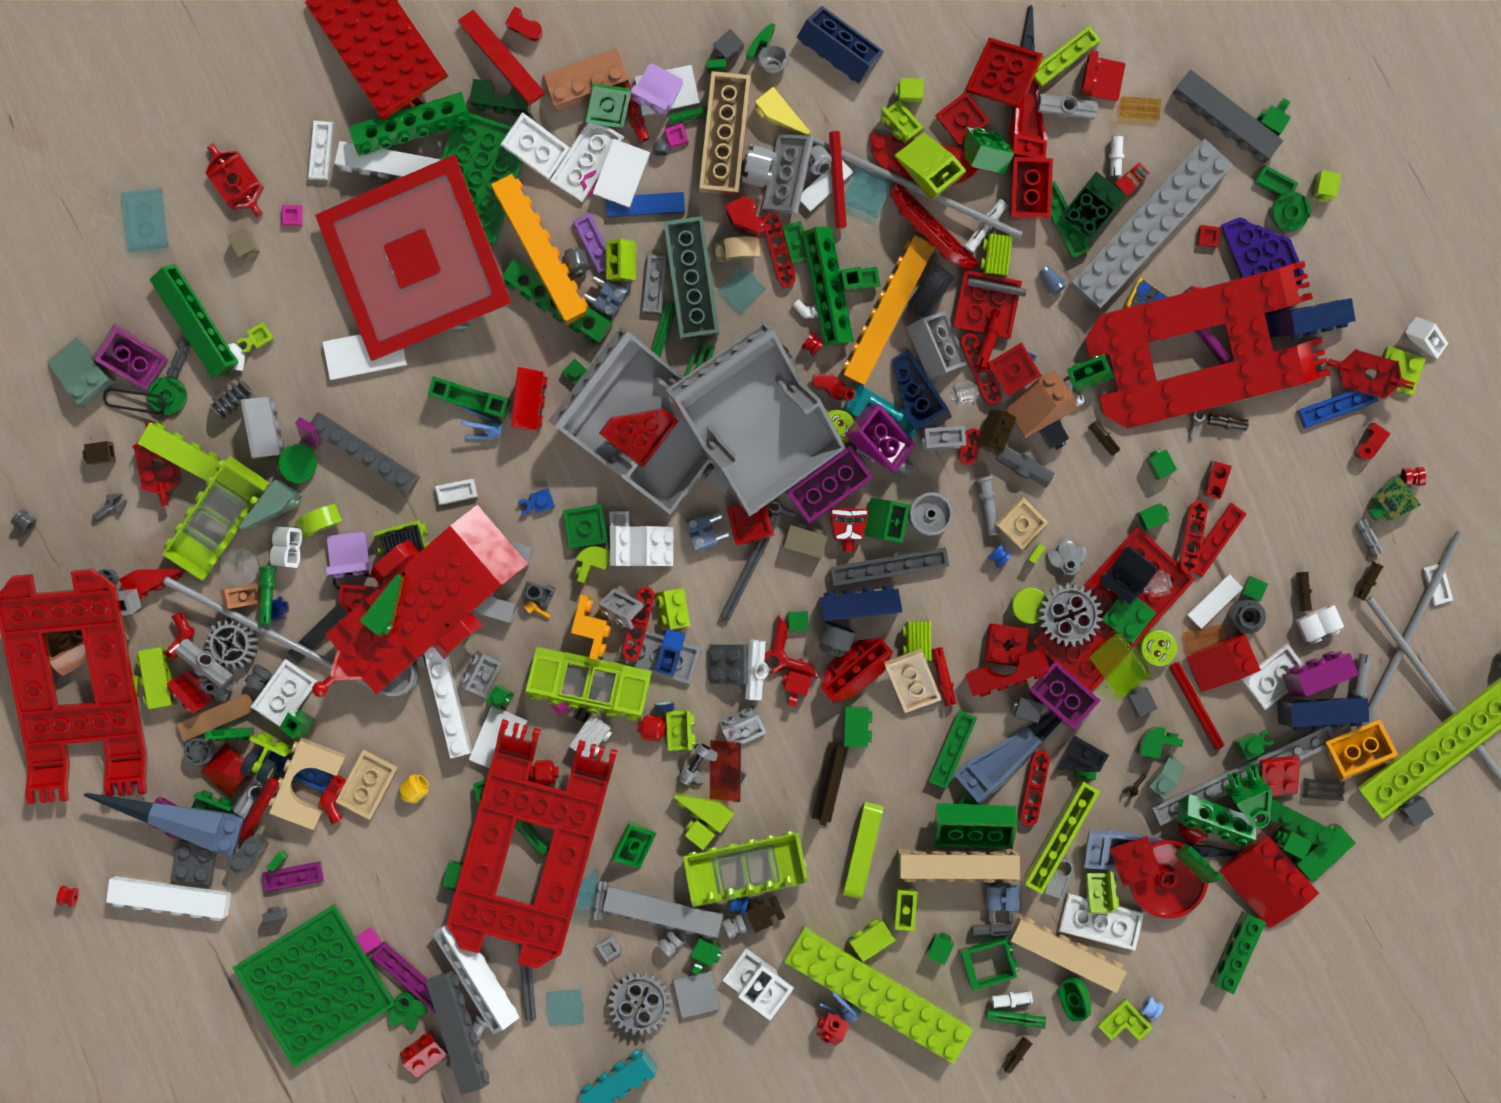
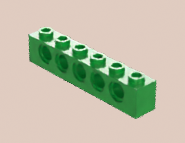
M459 92L397 111L385 120L377 117L348 126L356 152L358 156L381 149H387L400 143H407L413 139L426 137L436 132H443L452 127L465 125L471 122L463 94Z
M814 227L803 231L802 235L824 347L840 346L854 342L845 292L842 289L840 267L832 227Z
M514 258L502 275L505 286L511 290L518 289L521 291L520 296L528 301L533 299L537 302L536 306L544 312L548 309L554 313L552 317L562 323L563 319L557 308L551 306L552 299L538 273ZM522 277L529 278V282L525 286L519 285V280ZM540 287L544 288L545 294L537 297L535 291ZM588 307L586 308L587 315L570 323L568 328L577 334L579 331L586 335L585 339L592 344L596 342L601 344L613 324ZM592 320L594 326L591 329H585V321Z

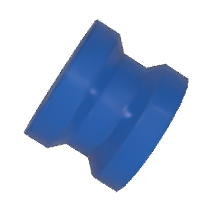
M1000 544L987 558L993 560L995 566L1000 568L1009 560L1012 554L1006 552L1004 546Z
M749 896L732 899L729 911L733 912L736 910L741 914H745Z

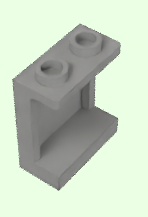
M965 425L925 428L921 432L922 450L960 449L961 446H966Z

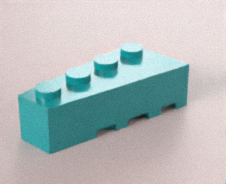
M645 1048L640 1051L636 1049L629 1054V1059L624 1062L622 1060L617 1062L609 1073L605 1071L596 1078V1082L593 1084L589 1082L580 1089L581 1092L578 1098L582 1103H614L615 1097L617 1099L623 1098L630 1092L631 1087L637 1089L642 1086L647 1077L649 1080L656 1077L657 1065Z

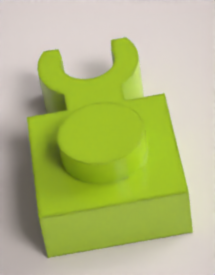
M261 322L247 331L248 338L238 339L237 344L241 345L246 342L247 347L242 352L249 353L254 345L257 349H260L275 338L265 322Z

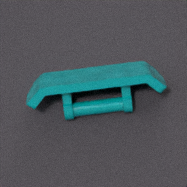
M858 383L854 386L855 397L851 401L846 400V411L858 417L865 407L880 404L907 436L913 439L917 431H915L902 408Z

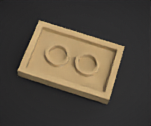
M922 649L884 662L905 713L942 700Z
M364 749L343 786L336 803L371 820L399 767Z

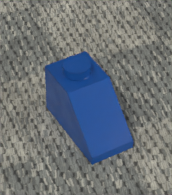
M669 629L666 630L655 671L674 676L686 634Z

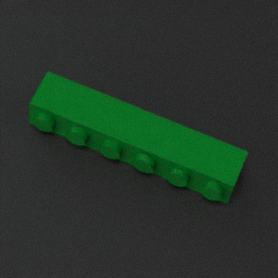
M177 265L162 267L149 279L205 366L207 372L212 378L225 375L239 362Z

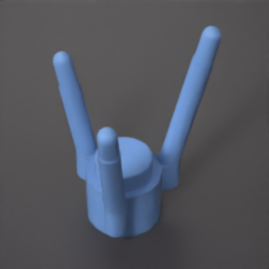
M461 406V409L489 421L486 422V425L461 421L462 425L485 429V433L488 434L466 436V440H495V437L500 438L503 423L498 422L499 419L491 418L473 409Z
M835 992L832 995L842 1004L840 1009L842 1013L822 1003L819 1004L821 1008L839 1015L844 1021L848 1019L850 1022H854L861 1013V1010L849 1001L845 1002Z

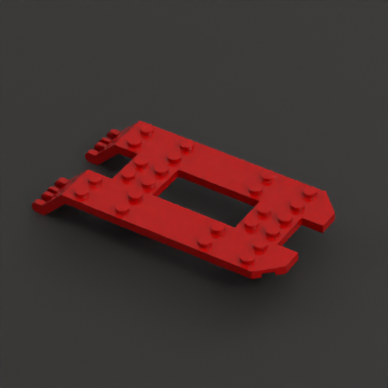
M1305 261L1099 315L1085 338L1089 358L1109 353L1117 391L1099 395L1103 415L1129 429L1306 384L1318 378L1329 376L1330 371L1328 368L1317 372L1315 369V365L1327 363V358L1313 360L1314 357L1325 355V350L1322 349L1312 353L1310 347L1322 344V337L1309 339L1296 345L1273 351L1265 313L1313 299L1311 292L1299 296L1297 290L1310 286V282L1296 285V281L1307 279L1308 274L1305 273L1294 277L1293 270L1305 268ZM1220 324L1225 325L1233 361L1156 380L1148 343Z
M93 568L70 572L74 590L37 593L33 574L12 576L0 591V631L28 764L25 790L28 805L36 803L35 790H39V800L42 804L47 803V800L49 803L56 801L54 793L56 788H59V800L61 802L69 800L70 760L66 744L103 741L106 756L105 796H114L113 783H118L119 796H125L126 792L128 796L133 795V781H137L138 793L140 795L147 794L146 774L148 755L117 587ZM81 630L95 702L59 705L45 633Z
M502 719L491 766L446 924L454 935L460 949L480 953L485 935L523 944L518 964L537 969L562 954L618 750H610L608 762L601 761L605 750L604 746H600L597 759H594L593 756L597 744H591L590 755L586 757L582 755L586 743L579 740L566 790L558 789L528 780L541 729L535 728L532 733V740L527 741L524 740L528 730L527 725H523L520 738H516L520 724H514L512 736L505 735L509 722ZM517 819L555 829L534 905L496 895Z

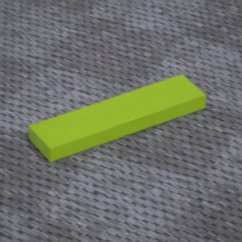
M1087 26L1043 60L1033 80L1042 88L1100 43V38L1090 26Z

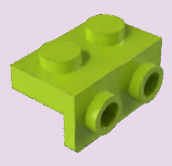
M900 100L888 109L885 106L881 108V121L885 126H889L893 130L896 139L902 140L904 144H907L924 131V127Z
M684 588L655 593L654 601L658 610V624L661 627V631L691 626Z
M690 710L666 712L668 751L692 750V746H695V734H691V726H695L694 714H690Z
M1114 871L1087 873L1085 875L1088 913L1112 914L1119 907V898L1116 896L1115 890L1117 878L1114 877Z

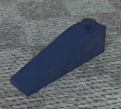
M909 349L892 359L904 412L915 431H921L925 428H936L950 419L952 416L948 407Z

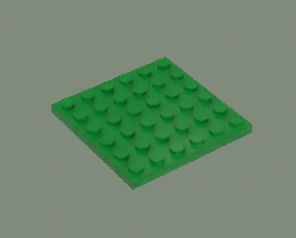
M336 904L331 905L232 967L294 1068L396 1005L393 996L369 957L363 951Z

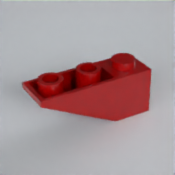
M185 569L134 570L118 580L124 590L137 589L141 601L147 598V593L152 590L157 592L166 587L163 584L166 577L177 581L187 571Z

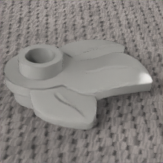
M1063 538L1059 544L1058 551H1048L1047 556L1052 566L1061 568L1065 575L1073 576L1079 572L1080 564L1086 560L1087 551L1085 546L1076 548L1071 540ZM1073 563L1074 568H1068L1067 564Z

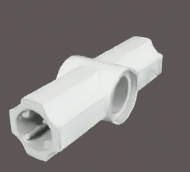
M749 640L748 684H746L745 699L762 700L763 679L768 675V666L764 663L766 642L764 640Z

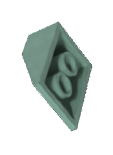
M76 337L47 361L65 390L78 405L86 407L115 383V380L106 369L94 360L93 354L79 337Z
M274 480L239 525V528L253 530L290 512L292 509L295 510L301 503L300 498L302 495L285 482Z

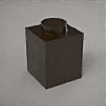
M104 441L84 444L82 454L86 464L96 465L116 462L113 442Z

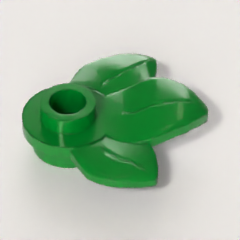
M402 992L395 998L396 1005L389 1011V1023L394 1027L402 1021L409 1029L415 1030L419 1023V1016L427 1014L426 1006L420 1000L414 999L410 993ZM402 999H407L408 1004H402Z

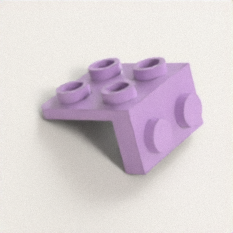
M651 63L646 68L639 84L633 86L631 96L636 103L649 106L657 114L667 115L683 85V80Z
M356 532L327 537L330 567H326L327 575H333V578L345 577V573L352 572L353 576L365 575L364 571L370 570L366 533Z

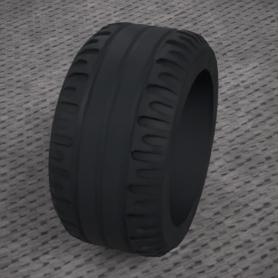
M934 265L909 300L908 307L922 317H928L953 282L954 276L940 265Z

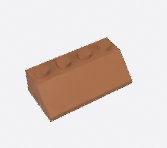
M617 48L543 74L556 111L588 101L592 83L615 87L629 84Z
M122 616L127 641L131 637L128 624ZM81 630L54 632L45 637L50 664L61 676L73 672L78 667L88 663Z

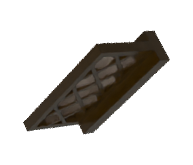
M830 741L812 813V818L819 820V824L826 826V822L831 823L849 748Z

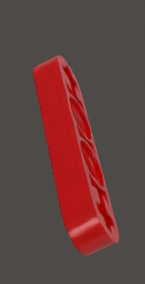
M769 213L764 217L763 222L777 279L782 287L790 288L794 285L796 277L781 220L777 214ZM769 218H772L774 221L777 220L775 230L780 229V232H773L769 235L768 232H772L771 225L766 224L769 222ZM774 236L781 237L782 244L780 246L772 245L771 239ZM779 255L787 257L785 265H779L776 262V258ZM790 267V269H787V275L789 277L792 276L789 284L781 280L784 278L783 271L779 272L778 269Z
M967 333L960 340L961 348L983 400L989 405H994L1000 401L1001 391L989 364L987 368L972 363V356L979 355L981 344L975 334ZM966 337H969L970 340H974V342L972 343L973 349L977 347L979 351H974L970 355L968 354V352L971 351V348L969 345L965 346L964 342H966L967 340ZM981 373L989 374L990 381L988 383H982L979 380ZM991 383H993L994 387H991L990 389L992 393H997L995 401L987 398V396L990 394L989 390L986 389L984 391L983 387H987Z
M1201 500L1191 503L1187 510L1178 561L1179 572L1183 575L1194 573L1199 564L1208 512L1206 503ZM1196 506H1199V509L1202 510V512L1198 513L1197 519H1192L1196 517L1197 511L1194 510V508ZM1192 523L1197 524L1199 527L1197 534L1192 533L1190 530ZM1188 542L1195 544V552L1187 550ZM1189 560V565L1192 566V568L1187 570V567L1184 566V564L1187 563Z
M649 587L641 588L636 596V600L642 603L643 597L640 595L649 592L651 599L647 598L646 606H649V608L643 606L641 609L646 612V618L638 620L634 616L631 620L633 629H640L642 636L639 639H634L631 637L632 630L628 629L623 647V657L629 662L638 660L641 654L654 602V592ZM629 640L633 643H640V646L635 644L634 651L637 655H633L632 658L626 653L632 646V643H628Z
M1042 750L1035 751L1032 754L1020 811V820L1027 826H1033L1038 821L1050 764L1049 755ZM1040 754H1043V757L1046 759L1040 765V768H1044V772L1038 769L1033 770L1034 766L1038 768L1039 763L1036 761V757H1040ZM1035 773H1039L1042 776V781L1038 784H1034L1031 780L1032 775ZM1031 792H1035L1038 795V800L1035 803L1028 801V795ZM1026 804L1036 807V810H1031V815L1034 816V819H1030L1029 822L1024 818V815L1029 813V808H1025Z

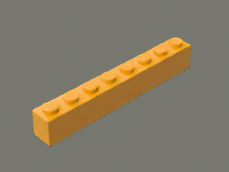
M510 174L491 184L492 191L565 325L586 316L588 305L583 297L580 298L577 294L579 289L575 281H570L568 277L570 272L566 264H561L559 261V251L556 246H551L549 242L551 237L548 231L541 228L540 223L542 221L537 212L533 213L531 209L533 205L528 195H523L521 191L523 186L518 178L515 179L513 174Z
M914 236L913 240L908 239L904 250H906L904 257L900 256L895 264V267L898 268L895 275L891 273L886 282L889 285L887 291L881 292L877 300L880 302L878 308H873L868 317L871 319L869 326L864 325L859 335L863 337L860 344L855 343L851 351L854 354L851 361L846 360L842 371L845 372L843 377L862 386L866 384L935 248L927 241L917 236Z

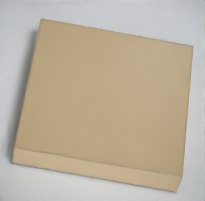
M1020 496L995 525L1020 550H1023L1049 522L1023 496Z

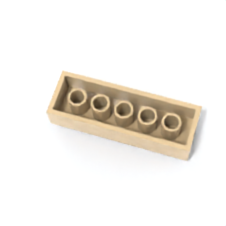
M714 71L711 73L699 186L700 193L739 196L751 75Z
M898 849V875L900 879H904V882H916V879H923L924 882H935V879H943V882H955V879H963V882H975V879H983V882L992 883L995 882V879H1003L1005 883H1013L1014 879H1020V855L1015 850Z

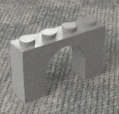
M509 541L528 563L527 567H529L534 548ZM491 595L473 612L512 623L518 604Z

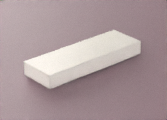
M313 120L308 172L309 180L329 181L334 131L333 122Z
M842 160L843 178L845 181L853 174V171ZM831 168L802 192L800 202L809 212L814 210L833 192Z
M1228 574L1187 616L1202 629L1243 587Z

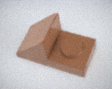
M258 584L220 590L224 610L260 604Z

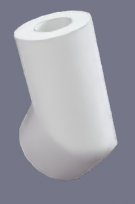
M800 299L792 305L805 319L818 317L816 305L805 306Z
M1071 380L1063 381L1073 394L1076 406L1083 404L1084 396L1073 391Z

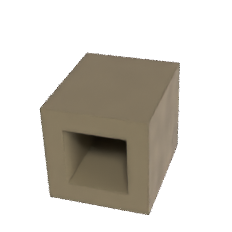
M245 227L227 236L237 257L241 260H251L256 256V253L260 252L250 231Z

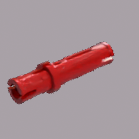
M624 84L620 86L622 88H629L631 90L630 84ZM630 96L634 109L632 110L630 104L628 105L627 112L631 120L630 126L634 128L638 142L643 143L648 141L650 137L644 124L645 119L641 116L637 103ZM635 116L637 117L641 129L638 128Z
M994 308L990 323L986 326L987 332L975 362L976 365L987 368L997 335L1002 330L1000 327L1006 314L1005 311Z
M943 647L931 649L940 683L938 687L942 691L945 707L955 705L957 702L953 691L954 683H951Z

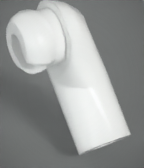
M228 344L231 352L239 362L233 367V370L243 371L245 353L242 352L238 344Z

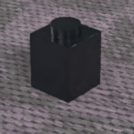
M1059 420L1039 430L1049 449L1055 447L1057 450L1065 446V441L1069 439Z

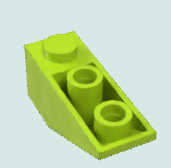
M675 793L673 797L676 799L675 803L683 809L687 807L692 811L690 814L698 821L700 819L704 820L707 823L706 827L714 833L716 831L721 833L735 814L732 809L720 800Z

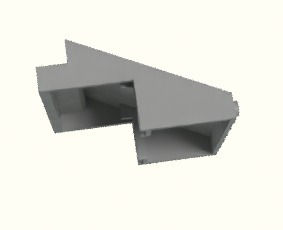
M765 321L666 389L670 396L668 398L740 506L749 516L758 512L766 504L773 501L845 449L820 398L800 380L774 329Z
M622 327L617 330L548 421L669 514L677 509L679 502L690 492L692 485L702 476L705 468L711 463L668 399L670 396L666 389L685 376L674 370ZM661 408L679 421L644 468L599 434L610 417Z

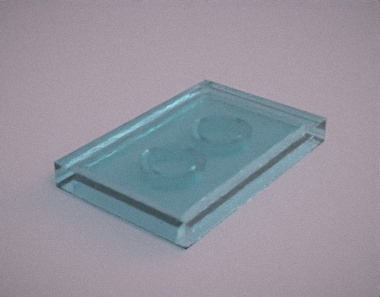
M155 188L122 192L128 251L169 247L162 189Z

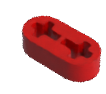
M974 428L965 432L966 446H961L959 451V461L964 465H970L976 461L980 448L976 446L978 440H974L972 446L969 445L970 438H967L968 435L974 432L975 436L979 439L981 434L979 430ZM968 448H971L970 455L973 458L967 462L962 455L967 453Z

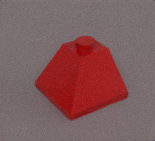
M227 742L200 772L230 798L249 777L240 772L245 758Z

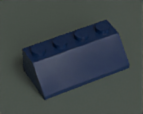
M823 6L805 21L796 37L803 45L810 47L818 56L829 61L836 69L841 70L858 84L868 75L884 53L882 49Z
M893 585L882 586V590L874 591V587L863 588L861 593H855V589L845 590L843 595H835V592L824 593V597H820L822 620L830 621L901 613L902 605L899 589H894Z

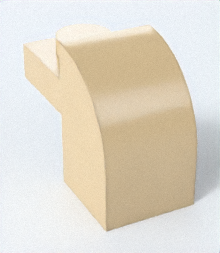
M732 237L724 239L722 242L714 243L716 263L761 257L758 237Z

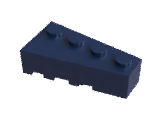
M1352 298L1265 315L1270 338L1290 336L1291 339L1303 337L1302 333H1306V336L1318 334L1319 329H1321V332L1331 331L1333 326H1336V329L1348 327V323L1356 321Z
M1364 697L1333 698V700L1315 699L1314 702H1311V700H1294L1295 703L1286 702L1285 700L1277 701L1279 724L1293 727V730H1305V726H1312V729H1324V725L1340 728L1343 727V724L1350 723V726H1362V722H1369L1368 698Z

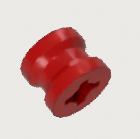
M812 332L801 348L808 350L810 355L814 357L824 342L822 339L816 338V334Z
M62 885L57 893L56 904H67L69 907H75L79 897V889H69L67 886Z

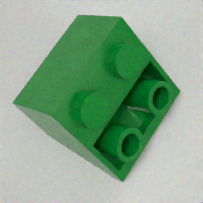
M967 127L965 130L964 157L972 167L1005 174L1014 153L1009 148V144L1002 139V135L994 131L991 133L985 132L978 127H975V129Z
M870 498L864 536L900 544L903 543L910 504Z

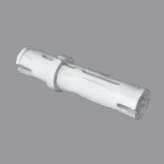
M998 199L992 210L985 215L999 221V218L1009 206L1003 200ZM982 222L964 247L971 253H974L993 227Z

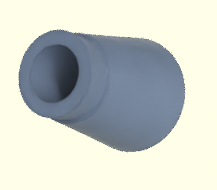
M1049 266L1040 270L1039 274L1049 293L1052 292L1053 295H1057L1066 287L1065 280L1049 268Z

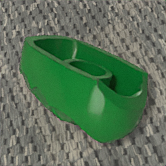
M1080 977L1067 978L1058 989L1061 1005L1068 1019L1073 1022L1084 1021L1091 1015L1090 995L1087 986Z

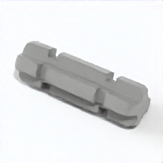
M1366 519L1358 521L1356 526L1358 530L1362 531L1361 535L1367 546H1370L1369 550L1372 555L1375 556L1382 553L1383 549L1380 544L1378 545V540L1373 530L1368 527V521Z
M598 881L596 885L597 892H595L593 905L595 909L592 912V919L595 920L603 918L602 909L606 899L605 891L608 883L605 881Z

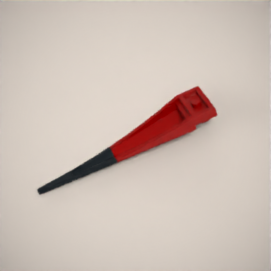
M1030 5L1027 10L1022 47L1035 51L1033 6ZM1034 80L1021 108L1012 107L1008 136H1010L1009 148L1013 151V156L1046 158L1047 137L1043 115L1037 112L1036 109L1039 87Z

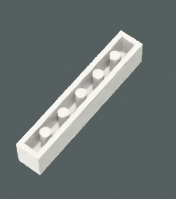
M339 141L335 164L341 168L340 171L346 173L358 171L363 176L370 177L371 174L378 175L377 177L380 179L389 180V177L401 178L438 162L440 159L386 149L358 156L353 143Z
M432 646L424 653L451 759L470 754L473 750L449 655L446 659H443Z
M115 876L109 879L106 903H113L112 906L114 907L128 905L132 906L134 910L149 908L151 912L163 913V910L171 911L170 914L178 916L185 913L190 914L192 918L207 916L210 920L221 921V919L228 916L231 892Z
M444 924L432 933L493 1034L504 1030L520 1018L516 1008L510 1003L505 990L499 985L495 974L490 970L485 957L481 953L460 949L447 924Z

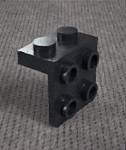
M1126 546L1112 567L1098 581L1106 589L1117 594L1123 602L1130 605L1139 598L1158 569L1133 548Z

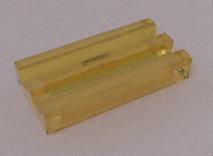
M1122 96L1120 117L1149 120L1160 119L1161 99ZM1126 102L1155 104L1156 107L1126 105ZM1125 110L1156 112V114L1125 112Z

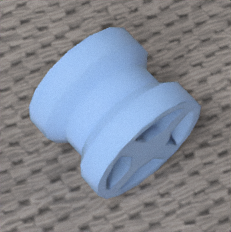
M1148 996L1142 1003L1139 1012L1142 1015H1148L1150 1020L1155 1021L1162 1013L1164 1005L1160 1002L1156 1003L1152 997Z

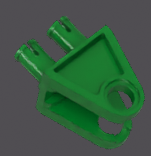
M1250 764L1251 770L1249 766L1245 767L1247 777L1240 779L1238 772H1232V778L1229 773L1227 775L1229 784L1223 786V790L1255 828L1261 829L1270 822L1272 789L1259 775L1258 766ZM1258 814H1263L1261 822L1255 821V817Z

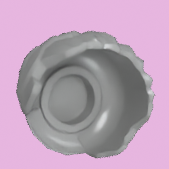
M778 45L763 47L757 59L758 64L769 73H778L789 64L788 52L784 47Z

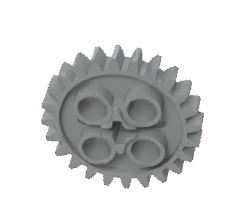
M1065 583L1064 589L1061 585H1057L1058 591L1050 589L1052 595L1045 594L1044 596L1047 601H1040L1044 605V608L1038 609V611L1043 613L1038 619L1044 620L1040 627L1047 628L1043 632L1044 634L1051 633L1049 636L1050 640L1056 637V644L1063 640V646L1066 647L1069 641L1072 647H1075L1076 641L1083 645V638L1090 641L1088 635L1095 636L1096 633L1093 629H1100L1096 622L1102 621L1101 618L1097 617V614L1103 613V611L1097 610L1101 603H1094L1097 596L1090 597L1091 590L1084 592L1085 586L1083 585L1079 589H1077L1076 583H1073L1072 588H1070L1069 583ZM1074 597L1080 599V605L1077 608H1074L1071 604ZM1055 604H1060L1062 607V611L1058 615L1053 612ZM1084 607L1086 608V611L1072 615V620L1071 618H1064L1054 622L1055 618L1069 614L1068 610L1075 612ZM1081 615H1085L1087 618V623L1084 626H1081L1078 622ZM1063 622L1069 625V630L1066 633H1062L1060 630V625Z
M637 970L636 976L629 972L628 979L622 975L623 982L617 980L616 985L618 988L612 987L611 989L614 994L609 995V999L613 1000V1002L608 1003V1007L614 1009L609 1014H616L613 1022L619 1020V1028L625 1025L626 1033L629 1029H632L633 1035H635L637 1030L640 1031L641 1036H643L644 1030L651 1034L652 1027L656 1031L658 1030L657 1023L664 1025L662 1017L667 1019L669 1017L665 1011H671V1007L667 1004L671 1003L672 999L666 998L670 995V991H664L667 984L660 985L662 978L660 977L655 980V973L648 977L647 971L644 972V975H641L640 971ZM633 985H637L640 987L641 992L634 994L630 988ZM648 987L649 990L644 997L643 1004L640 1005L635 1018H632L631 1016L636 1008L637 1001L640 1000L644 989ZM655 994L659 1000L657 1002H650L648 996ZM629 1003L632 1006V1010L624 1011L622 1004ZM641 1012H647L650 1015V1018L647 1020H642L639 1014Z

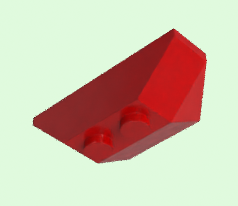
M882 638L857 640L852 644L849 652H845L844 656L835 658L827 665L821 689L832 702L854 698L884 673L886 669L884 662L890 660L893 651Z

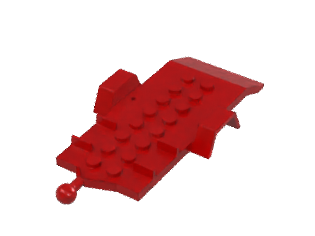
M478 505L451 524L420 552L412 545L410 540L398 544L372 567L371 575L381 586L370 596L365 597L362 603L343 619H340L325 634L337 648V653L330 676L323 682L318 681L314 683L312 693L316 697H323L327 694L328 687L335 681L363 679L373 692L378 694L432 646L443 659H446L457 645L483 626L472 612L501 586L521 572L528 563ZM400 574L404 577L395 621L392 623L393 628L389 634L381 637L360 622V620L394 577Z

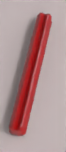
M840 131L829 132V147L832 157L831 175L835 227L843 229L847 227L841 136Z
M1179 662L1172 663L1169 668L1215 750L1224 747V742Z

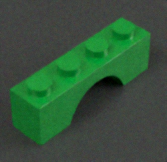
M434 376L432 377L427 394L435 399L506 419L511 402L508 398L468 388Z

